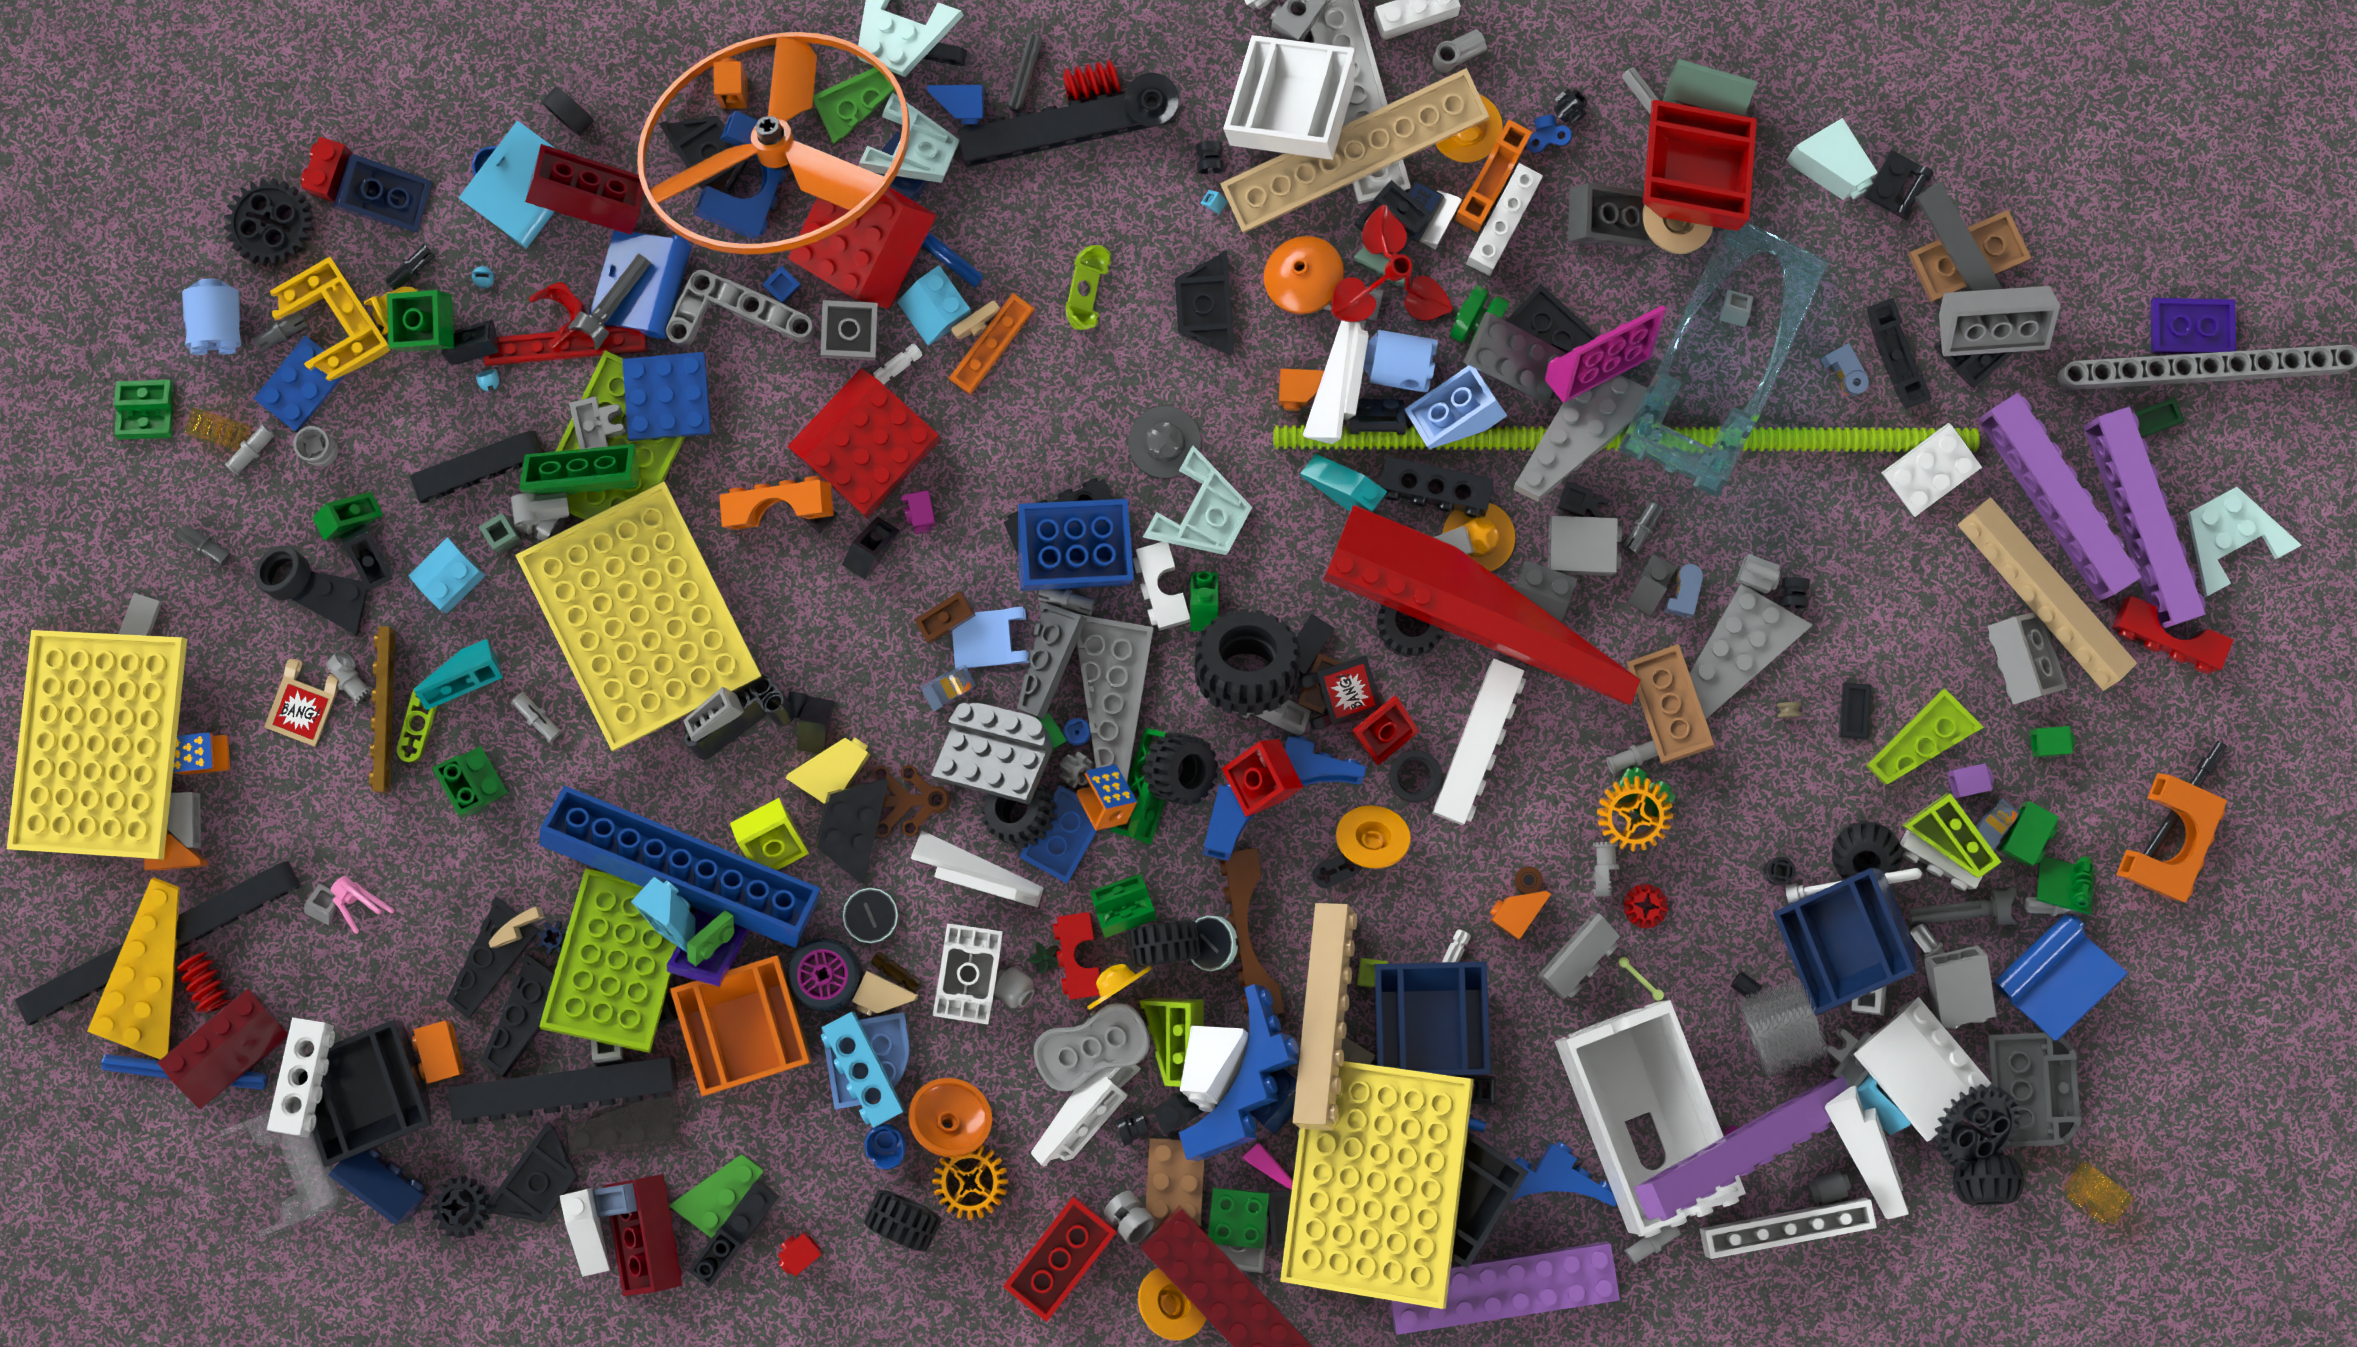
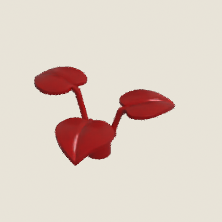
M1385 204L1377 208L1364 225L1362 240L1365 248L1371 254L1383 252L1386 258L1391 259L1385 265V275L1367 289L1358 278L1348 277L1341 280L1335 286L1332 293L1331 312L1333 316L1344 322H1359L1367 319L1372 315L1377 306L1375 298L1369 293L1388 278L1392 281H1399L1405 278V290L1409 293L1404 299V305L1407 312L1413 318L1419 321H1429L1450 313L1453 309L1447 294L1432 278L1417 276L1412 280L1410 287L1412 262L1406 255H1397V252L1406 244V230Z

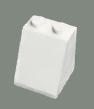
M1191 1026L1180 1091L1189 1098V1101L1198 1105L1200 1110L1212 1112L1228 1094L1235 1082L1247 1050L1249 1033L1244 1029Z

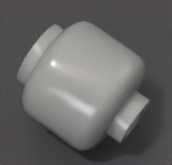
M1010 967L1007 970L1002 969L996 975L994 995L1010 1008L1024 1007L1030 1002L1035 993L1033 989L1034 982L1017 967Z

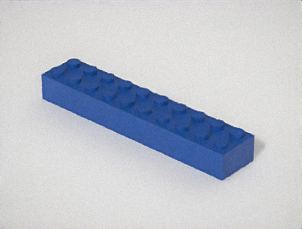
M565 785L540 827L539 845L642 887H645L653 877L662 883L667 880L678 889L679 892L676 895L683 897L691 907L716 917L726 910L734 915V924L794 948H797L818 904L820 888Z

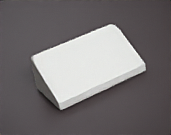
M1439 190L1437 192L1443 194L1444 198L1420 239V242L1435 250L1462 202L1461 198Z

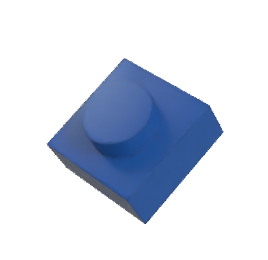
M782 266L762 284L776 300L783 304L802 287Z

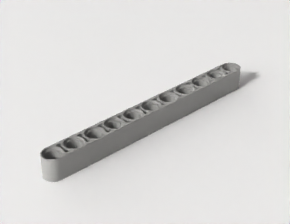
M2352 345L2082 360L2070 362L2058 373L2057 379L2060 386L2064 389L2080 390L2342 374L2357 366V348ZM2339 354L2345 356L2347 365L2341 363ZM2312 356L2319 359L2320 367L2313 363ZM2285 357L2291 359L2293 368H2289L2286 365ZM2258 359L2265 362L2266 370L2259 367ZM2231 361L2237 362L2239 372L2233 370ZM2204 362L2212 366V373H2208L2204 369ZM2177 364H2181L2185 368V375L2177 371ZM2150 365L2158 369V377L2150 373ZM2123 367L2131 371V378L2124 376L2122 372ZM2096 368L2103 371L2105 375L2104 380L2096 376ZM2068 370H2072L2077 374V381L2069 378Z

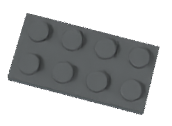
M1485 312L1463 363L1541 403L1548 404L1553 390L1545 381L1548 364L1554 358L1562 357L1567 353L1498 316Z

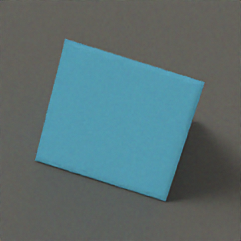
M1208 190L1200 204L1220 215L1228 201L1219 192Z

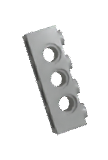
M1287 0L1283 6L1278 5L1270 17L1273 20L1271 30L1286 40L1302 42L1331 0ZM1295 7H1300L1305 13L1301 16H1296L1291 10Z

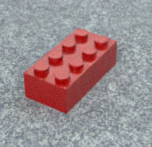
M1073 1195L1004 1283L1003 1288L1047 1322L1114 1237L1117 1229Z

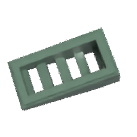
M1365 246L1355 255L1353 260L1355 265L1380 278L1385 275V265L1389 262L1382 253L1371 254ZM1389 278L1386 280L1397 287L1403 288L1405 286V278L1399 281H1392Z

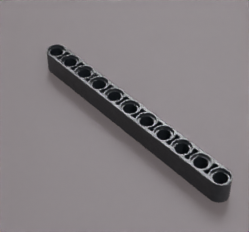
M290 862L279 863L179 914L175 952L189 945V941L193 939L197 941L213 933V929L218 926L222 928L238 920V916L244 913L248 915L264 906L263 903L269 900L273 902L289 894L288 890L294 887L295 889L300 888L301 885ZM123 944L18 997L15 1002L26 1025L36 1024L41 1017L45 1016L47 1018L63 1010V1006L69 1003L73 1005L88 997V993L104 989Z

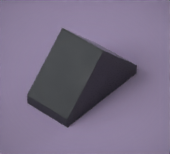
M807 696L799 718L797 750L817 754L825 751L835 701Z

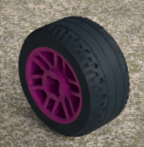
M817 938L801 945L792 955L787 967V983L792 995L801 1005L815 1011H833L845 1006L854 998L862 980V969L855 952L843 942L830 938ZM826 970L829 978L822 980L821 975H819L820 972Z

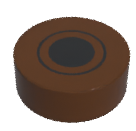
M1531 866L1519 869L1514 877L1516 888L1524 894L1537 892L1543 883L1540 871Z

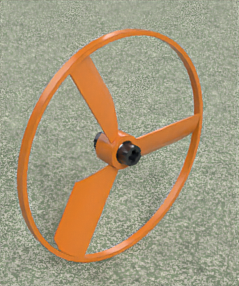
M806 32L777 33L747 39L721 49L699 61L676 79L657 101L645 122L638 146L637 165L642 189L657 216L671 230L697 245L735 254H767L799 248L817 242L848 226L872 207L885 193L896 177L908 148L910 136L908 107L899 83L887 66L875 55L854 43L834 36ZM807 43L836 47L861 57L878 69L894 88L901 104L902 133L894 160L884 176L795 141L787 121L811 109L813 104L817 55ZM776 44L768 117L765 116L756 123L751 133L752 144L740 145L721 151L649 189L645 169L649 139L661 113L676 94L695 77L714 66L713 62H721V59L730 58L751 49ZM757 154L762 165L774 170H784L791 166L801 191L850 211L826 226L795 238L761 244H739L713 240L698 235L672 220L658 204Z

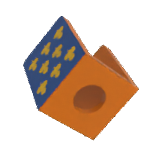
M199 733L177 736L173 774L189 775L228 771L230 769L227 735L213 736L212 733Z
M1114 764L1087 770L1085 776L1091 787L1077 790L1076 796L1094 829L1097 831L1127 824L1137 800L1118 766Z

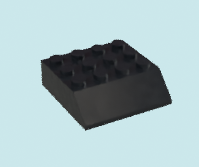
M393 1019L334 1043L331 1048L329 1047L327 1054L329 1066L327 1073L322 1077L320 1086L322 1087V1097L320 1102L316 1103L314 1112L316 1124L312 1131L324 1167L331 1166L431 1125L430 1098L420 1075L403 1022ZM313 1052L307 1054L306 1057L311 1056ZM306 1071L302 1072L299 1076L300 1085H303L308 1079Z
M1467 1131L1452 1259L1466 1269L1472 1264L1529 1173L1515 1161Z

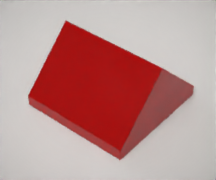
M1394 695L1354 728L1350 734L1378 766L1420 731L1398 697Z

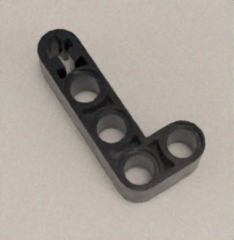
M763 674L758 680L743 686L735 692L744 710V713L696 742L691 740L686 730L683 735V741L686 746L699 759L706 760L714 756L766 715L777 726L790 724L796 715L795 708L771 677ZM697 721L696 723L698 727H700L701 723L700 721Z

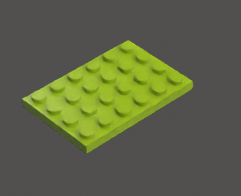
M605 350L581 400L596 396L600 408L613 404L620 405L622 414L615 416L611 422L613 425L622 424L627 430L623 358ZM573 418L556 451L580 449ZM627 432L624 435L612 438L607 437L609 446L635 444L640 467L639 486L630 489L619 488L601 492L588 491L572 495L566 494L569 514L585 521L664 482L685 436L629 441Z
M585 868L539 1025L540 1029L643 1052H651L672 973L667 972V963L677 946L656 932L631 903L644 887L609 873Z

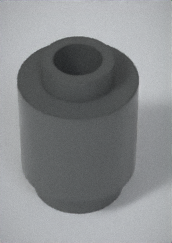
M1839 1170L1813 1177V1181L1807 1182L1814 1204L1819 1202L1825 1204L1848 1197L1847 1191L1851 1190L1847 1174L1841 1175Z

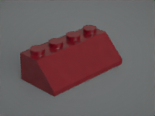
M541 144L525 202L632 235L640 213L644 191L638 174Z
M247 989L157 1063L172 1082L201 1110L288 1038L289 1033L259 997Z
M659 1174L604 1185L605 1188L633 1183L638 1211L609 1216L623 1296L654 1293L683 1286L681 1279L682 1271L677 1256V1242L673 1233L672 1214L669 1210L667 1185L664 1181V1175Z

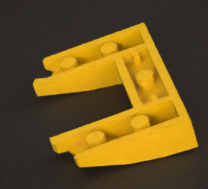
M331 257L270 290L271 296H278L279 310L272 311L275 321L324 298L349 335L348 338L304 363L310 371L316 367L328 374L326 380L332 381L391 351Z

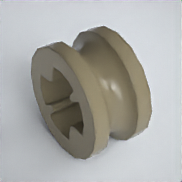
M1802 702L1778 703L1777 708L1780 709V713L1777 714V718L1802 717L1803 714L1799 711Z

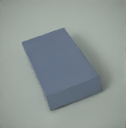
M633 1183L593 1190L598 1218L638 1211Z

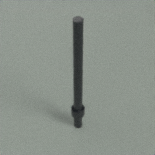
M2217 741L2207 757L2201 759L2197 765L2198 770L2190 784L2200 788L2207 776L2213 774L2217 768V761L2227 748L2224 743ZM2170 811L2142 854L2154 858L2180 818L2175 811Z

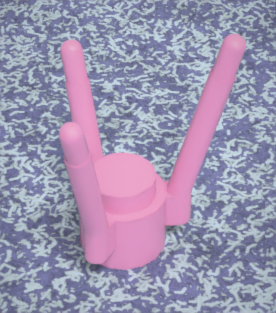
M342 876L331 887V892L335 895L332 902L339 907L355 934L359 932V929L344 903L350 905L358 899L376 914H380L381 910L375 904L391 914L395 911L385 902L363 889L357 882H353L348 876Z

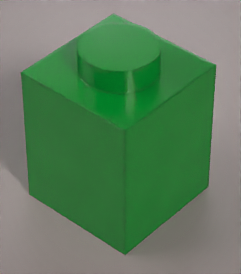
M2070 726L2030 730L2033 758L2064 756L2073 753L2075 736L2073 732H2070Z

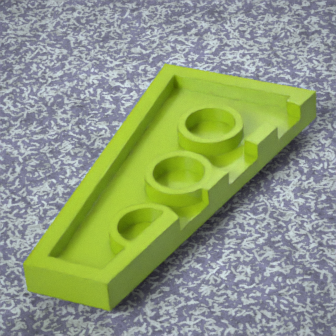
M1944 688L1865 766L1884 785H1887L1984 727Z

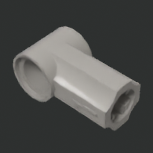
M1475 29L1452 41L1440 43L1432 60L1434 68L1439 72H1450L1455 66L1486 52L1487 46L1482 33ZM1447 53L1452 57V60L1445 61L1441 58L1440 54Z
M566 492L539 496L533 493H524L511 497L515 526H530L539 523L541 520L569 517Z

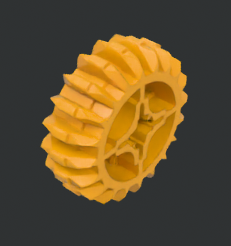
M1639 776L1634 777V784H1630L1629 779L1624 777L1623 782L1625 786L1620 787L1617 781L1613 782L1616 791L1613 792L1607 788L1605 794L1609 799H1599V803L1606 808L1597 809V814L1604 816L1598 820L1599 826H1606L1602 830L1603 835L1612 834L1609 839L1612 844L1620 839V849H1624L1626 844L1630 843L1631 851L1636 850V844H1640L1641 849L1646 850L1645 842L1650 841L1651 845L1656 846L1657 842L1654 838L1656 835L1661 839L1665 838L1661 828L1666 830L1671 828L1670 823L1664 820L1673 819V813L1666 811L1672 808L1671 802H1663L1668 797L1667 793L1661 792L1657 794L1661 788L1658 783L1650 789L1651 780L1648 778L1644 780L1643 785H1640ZM1638 793L1634 800L1629 803L1621 801L1617 803L1626 795ZM1647 796L1658 807L1657 817L1652 816L1650 812L1644 809ZM1639 806L1641 816L1639 818L1636 816V819L1631 821L1629 811L1632 810L1634 812L1633 809H1638ZM1613 810L1626 819L1623 831L1612 820ZM1639 825H1652L1642 833L1632 834Z
M981 1145L977 1152L961 1157H950V1161L941 1157L939 1162L945 1168L936 1167L934 1170L935 1173L942 1175L941 1178L932 1180L933 1184H941L942 1187L935 1190L934 1194H944L945 1197L939 1201L940 1205H944L947 1201L950 1202L951 1205L946 1210L948 1213H951L955 1207L959 1209L957 1218H961L963 1212L967 1211L968 1220H972L974 1216L973 1211L976 1210L978 1217L983 1218L984 1212L982 1208L985 1207L989 1213H992L994 1208L990 1203L992 1201L997 1205L1002 1203L1001 1199L996 1197L997 1193L1000 1195H1006L1007 1190L999 1188L1000 1184H1008L1009 1182L1007 1178L1000 1179L999 1176L1006 1173L1007 1168L1004 1167L998 1170L996 1165L1002 1162L1001 1157L993 1162L990 1158L994 1155V1150L991 1149L987 1155L982 1154L984 1145ZM965 1158L980 1160L978 1165L971 1171H966L955 1165L957 1161ZM986 1166L989 1167L993 1175L992 1191L981 1181V1175ZM979 1169L975 1179L978 1187L973 1189V1186H971L970 1189L967 1188L962 1193L966 1184L963 1176L968 1174L970 1177L971 1174H975ZM949 1172L953 1173L960 1182V1188L955 1196L951 1194L948 1187ZM969 1192H976L987 1198L983 1202L973 1205L961 1202Z

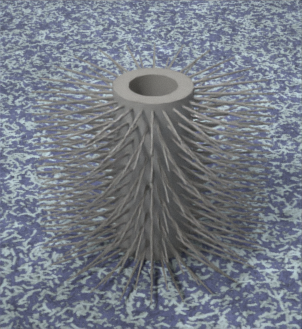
M1798 985L1794 986L1792 993L1790 990L1788 995L1786 993L1787 989L1785 990L1786 987H1782L1784 990L1777 999L1776 997L1775 1000L1774 997L1772 1000L1768 998L1766 1003L1765 1001L1764 1003L1762 1001L1761 1004L1759 1002L1758 1006L1757 1004L1755 1005V1001L1754 1004L1752 1002L1751 1006L1750 1004L1748 1007L1746 1005L1743 1010L1748 1023L1746 1029L1755 1048V1056L1757 1050L1758 1060L1760 1056V1060L1762 1059L1761 1064L1762 1062L1763 1065L1765 1064L1764 1069L1767 1064L1769 1066V1063L1770 1066L1772 1063L1776 1065L1778 1060L1780 1062V1059L1782 1062L1783 1059L1787 1061L1789 1056L1791 1058V1055L1792 1058L1794 1055L1796 1057L1798 1051L1799 1055L1800 1052L1802 1054L1803 1050L1804 1052L1806 1049L1808 1051V1048L1812 1052L1814 1046L1815 1048L1817 1045L1818 1047L1819 1045L1820 1047L1822 1046L1820 1044L1822 1040L1818 1031L1820 1025L1814 1010L1812 1011L1811 1001L1810 1004L1809 1000L1807 1003L1808 994L1807 998L1805 990L1802 994V986L1800 989L1798 988L1797 992Z

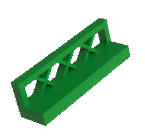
M1145 727L1127 781L1132 793L1139 789L1140 794L1130 815L1131 821L1128 830L1121 829L1122 825L1111 827L1110 832L1151 845L1165 801L1153 796L1154 793L1150 792L1147 788L1149 783H1145L1144 776L1141 777L1140 771L1147 762L1144 758L1146 754L1150 753L1149 744L1152 736L1165 737L1166 732Z

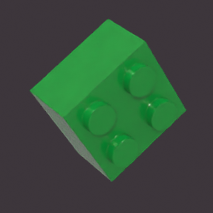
M439 290L387 294L388 348L402 352L454 349L452 294Z

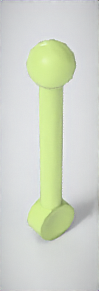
M1621 957L1619 959L1620 967L1626 968L1652 993L1655 1000L1663 999L1664 993L1661 990H1656L1629 964L1628 958Z

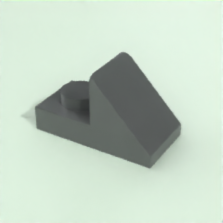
M1652 554L1627 604L1651 616L1665 594L1667 585L1677 567Z

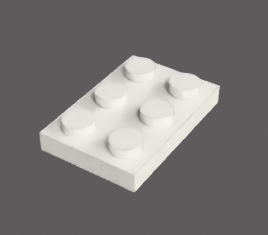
M1947 423L1881 473L1910 513L1916 517L1981 469L1982 466L1953 426Z

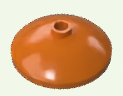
M1312 236L1296 237L1281 244L1270 255L1264 269V285L1269 297L1279 308L1294 314L1313 313L1329 305L1332 302V293L1335 286L1344 279V265L1337 250L1327 241ZM1299 265L1305 266L1302 271H1296V268Z
M940 1078L925 1084L914 1095L909 1107L908 1119L914 1137L924 1148L940 1156L961 1157L976 1151L985 1142L991 1130L992 1112L987 1099L975 1086L960 1079ZM943 1123H949L951 1128H945Z

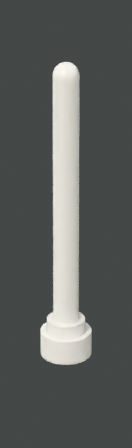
M1918 868L1885 873L1888 883L1892 884L1919 879L1922 872ZM1841 881L1809 887L1798 886L1797 883L1788 884L1785 886L1789 905Z

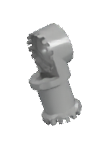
M336 651L327 661V669H331L330 672L340 680L338 688L345 690L354 700L353 704L356 707L361 706L362 703H365L364 699L368 700L366 697H371L373 688L367 687L358 677L359 673L354 669L356 667L354 659L343 651Z
M1603 842L1593 843L1597 855V865L1594 866L1595 872H1593L1592 876L1593 881L1596 883V889H1593L1595 897L1611 896V893H1609L1611 892V889H1609L1611 885H1608V883H1611L1609 870L1620 869L1619 865L1616 864L1615 847L1618 846V842L1614 844L1605 842L1604 845Z

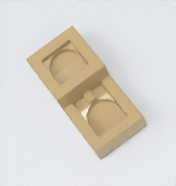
M535 906L507 922L489 941L490 948H499L522 939L519 928L545 918L542 908Z

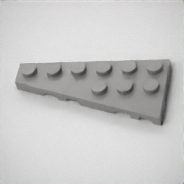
M1618 375L1563 403L1516 481L1513 490L1537 502L1540 501L1573 470L1576 471L1580 468L1583 462L1590 456L1598 453L1621 434L1625 427L1634 420H1638L1652 405H1656L1661 400L1662 395Z
M1740 584L1689 672L1705 719L1806 632L1812 624L1747 586Z
M1082 615L1087 620L1077 641L1096 768L1115 764L1127 782L1154 627Z

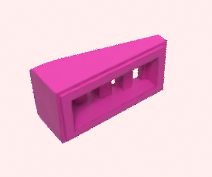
M1260 1142L1255 1143L1242 1155L1246 1162L1286 1188L1292 1189V1178Z

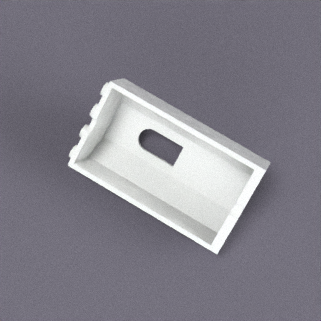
M1671 1000L1655 1002L1644 1006L1645 1008L1643 1009L1639 1008L1573 1032L1569 1034L1567 1039L1564 1037L1555 1041L1628 1233L1638 1234L1639 1237L1645 1235V1238L1661 1233L1660 1228L1663 1226L1671 1225V1227H1676L1688 1222L1686 1219L1688 1215L1701 1217L1712 1213V1207L1723 1205V1207L1733 1205L1739 1202V1196L1746 1194L1740 1177L1737 1175L1735 1176L1736 1182L1725 1187H1720L1719 1185L1716 1187L1717 1192L1702 1199L1699 1197L1696 1199V1205L1684 1210L1679 1208L1676 1210L1677 1215L1675 1217L1661 1221L1660 1217L1647 1219L1635 1192V1186L1724 1137ZM1648 1112L1665 1152V1161L1656 1170L1646 1169L1641 1164L1625 1121Z

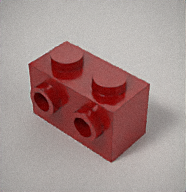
M319 136L317 143H314L311 147V160L308 169L305 168L301 175V187L309 195L334 202L347 156L352 155L353 152L345 144Z

